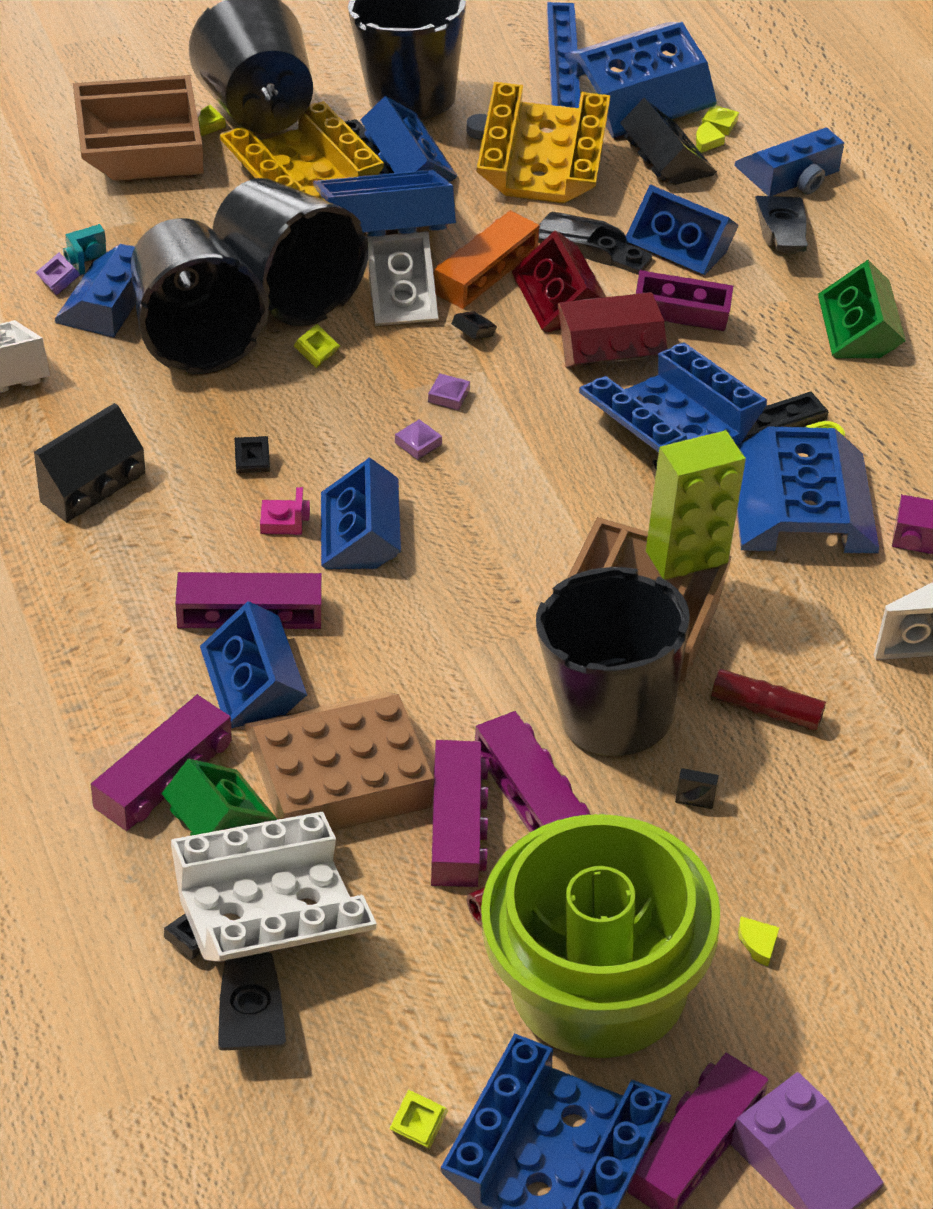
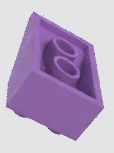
M796 1072L736 1119L731 1146L795 1209H856L883 1187L884 1182L830 1102L799 1072Z

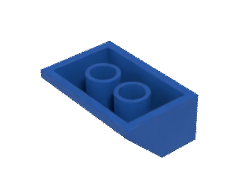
M385 96L360 119L366 128L365 136L371 143L377 145L380 150L378 153L380 159L387 166L391 167L394 173L434 170L448 182L458 177L417 114Z
M825 127L736 160L734 166L767 196H774L797 187L799 177L812 164H817L825 171V176L839 172L845 142Z
M650 184L626 237L627 242L706 275L726 254L739 225L727 216Z
M119 244L93 261L55 317V323L115 337L136 305L131 275V257L135 247Z
M370 457L321 492V566L325 569H377L401 552L398 477Z
M246 602L200 645L220 710L231 716V728L286 715L307 696L280 617L252 602Z

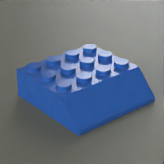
M434 170L313 181L314 188L326 201L347 209L360 220L362 231L367 232V236L386 235V230L398 229V233H413L417 231V227L429 226V230H444L448 228L447 224L456 223L453 185Z

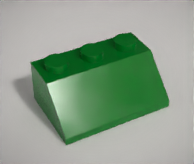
M866 260L818 293L831 353L836 359L881 358L906 342L890 280L869 260Z

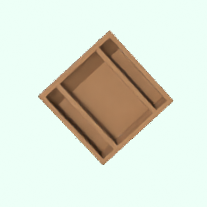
M190 75L73 83L81 158L114 181L204 174L203 146Z
M597 517L567 578L584 571L605 567L638 569V575L656 580L658 576L661 577L646 553L647 531ZM730 555L727 564L666 579L683 595L688 605L690 616L680 682H686L717 610L732 558Z
M383 692L244 724V729L274 814L278 820L323 812L332 831L433 807L434 777L399 694Z

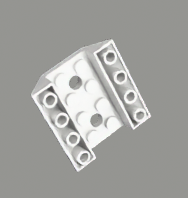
M323 812L171 839L180 902L204 960L220 962L376 930L377 923L364 896H349L333 862L336 838ZM308 898L314 900L317 903L313 905H307L305 902L301 901V899ZM232 913L238 915L240 918L237 920H229L227 917L223 915Z

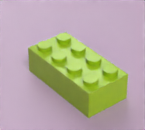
M727 430L659 447L646 553L661 577L665 580L711 567H718L727 564L729 561L746 458Z

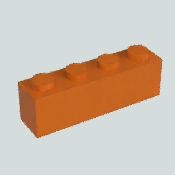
M511 210L501 218L496 219L487 229L478 233L469 243L459 248L451 257L436 266L433 272L436 295L464 309L518 266L538 247L540 225Z

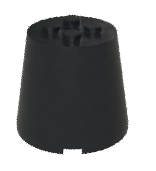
M223 0L211 9L208 7L195 23L190 36L189 59L197 79L239 125L250 131L274 133L296 123L305 114L311 103L313 80L302 29L290 8L281 0Z
M350 0L348 5L349 18L371 108L386 96L415 112L420 120L440 115L450 109L455 102L466 0Z
M251 179L237 186L223 200L213 222L212 230L260 279L268 297L269 312L289 325L308 326L327 319L326 314L339 304L343 307L358 288L367 266L368 238L363 234L360 226L362 223L353 213L343 207L271 179Z
M188 218L170 219L150 228L137 242L131 257V275L138 325L146 348L157 361L168 368L172 366L185 370L188 374H205L216 372L235 364L257 344L256 339L263 325L266 326L268 321L269 304L266 291L258 276L209 226Z
M626 567L591 569L575 574L553 587V594L545 603L541 602L536 613L537 636L563 728L574 743L588 751L610 756L634 754L658 743L670 729L689 632L690 616L688 605L683 595L665 579L658 576L656 580L638 575V569Z

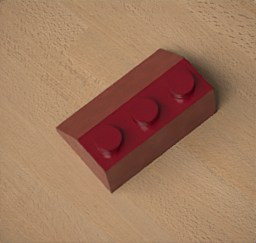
M556 230L511 271L540 328L544 332L561 330L558 303L606 297L579 247Z
M652 292L558 303L566 367L656 357L658 353L668 349L664 319Z

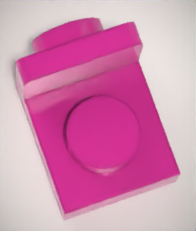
M296 487L295 500H262L260 534L302 535L303 521H309L310 500H303V487Z

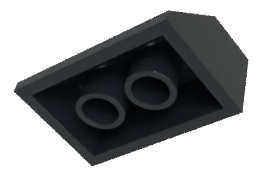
M643 98L620 122L627 131L624 135L625 138L634 147H640L638 154L648 164L653 163L654 166L651 170L662 181L668 178L678 185L710 177L717 172L680 126L646 98Z
M115 403L34 451L40 502L66 523L85 513L89 508L112 496L116 491L146 473L144 448L120 407Z

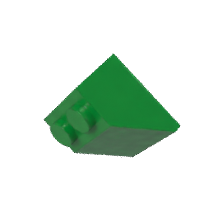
M188 758L161 793L171 805V813L183 821L190 829V836L278 820L237 769Z

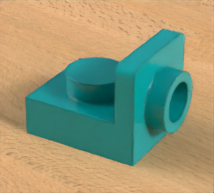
M100 224L65 234L66 248H63V255L80 275L85 274L86 261L99 258L107 253L105 230Z

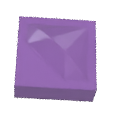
M60 252L36 272L39 278L56 295L80 276L78 271Z
M439 373L428 393V402L459 410L470 390V381Z
M419 419L396 433L395 443L418 460L442 445V435Z

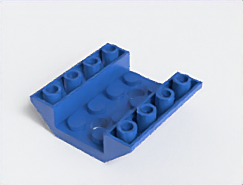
M666 22L565 53V59L576 77L586 75L597 94L610 95L606 128L612 138L627 133L620 122L643 98H646L671 119L716 106L717 100L708 62L683 22ZM668 51L669 53L675 54V55H673V56H667V55H664L662 52ZM616 67L623 71L614 72L610 68Z
M685 342L658 353V375L630 388L623 389L607 376L595 379L593 382L579 387L581 395L657 452H659L660 446L727 430L738 446L767 406L766 398Z
M767 427L738 445V448L746 458L737 508L741 550L775 551L779 532L841 533L844 553H879L880 548L864 456L835 428ZM798 454H807L808 457H801ZM804 501H814L816 505H809Z
M514 1033L440 1167L441 1173L477 1209H618L671 1101V1094L631 1079L624 1095L618 1094L552 1068L553 1048ZM576 1114L583 1117L585 1123L578 1127H571L563 1122V1118ZM534 1182H542L548 1185L551 1190L545 1195L536 1196L531 1194L527 1187Z

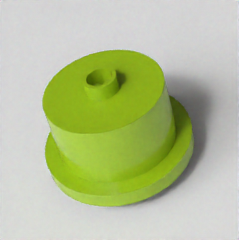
M593 814L569 817L543 825L519 839L503 854L492 869L483 892L481 913L485 949L496 973L511 989L512 999L520 1017L533 1033L543 1041L574 1055L593 1058L624 1056L642 1050L662 1038L681 1016L688 994L705 976L712 963L718 944L720 926L719 897L713 879L704 863L685 843L674 835L650 823L634 818Z

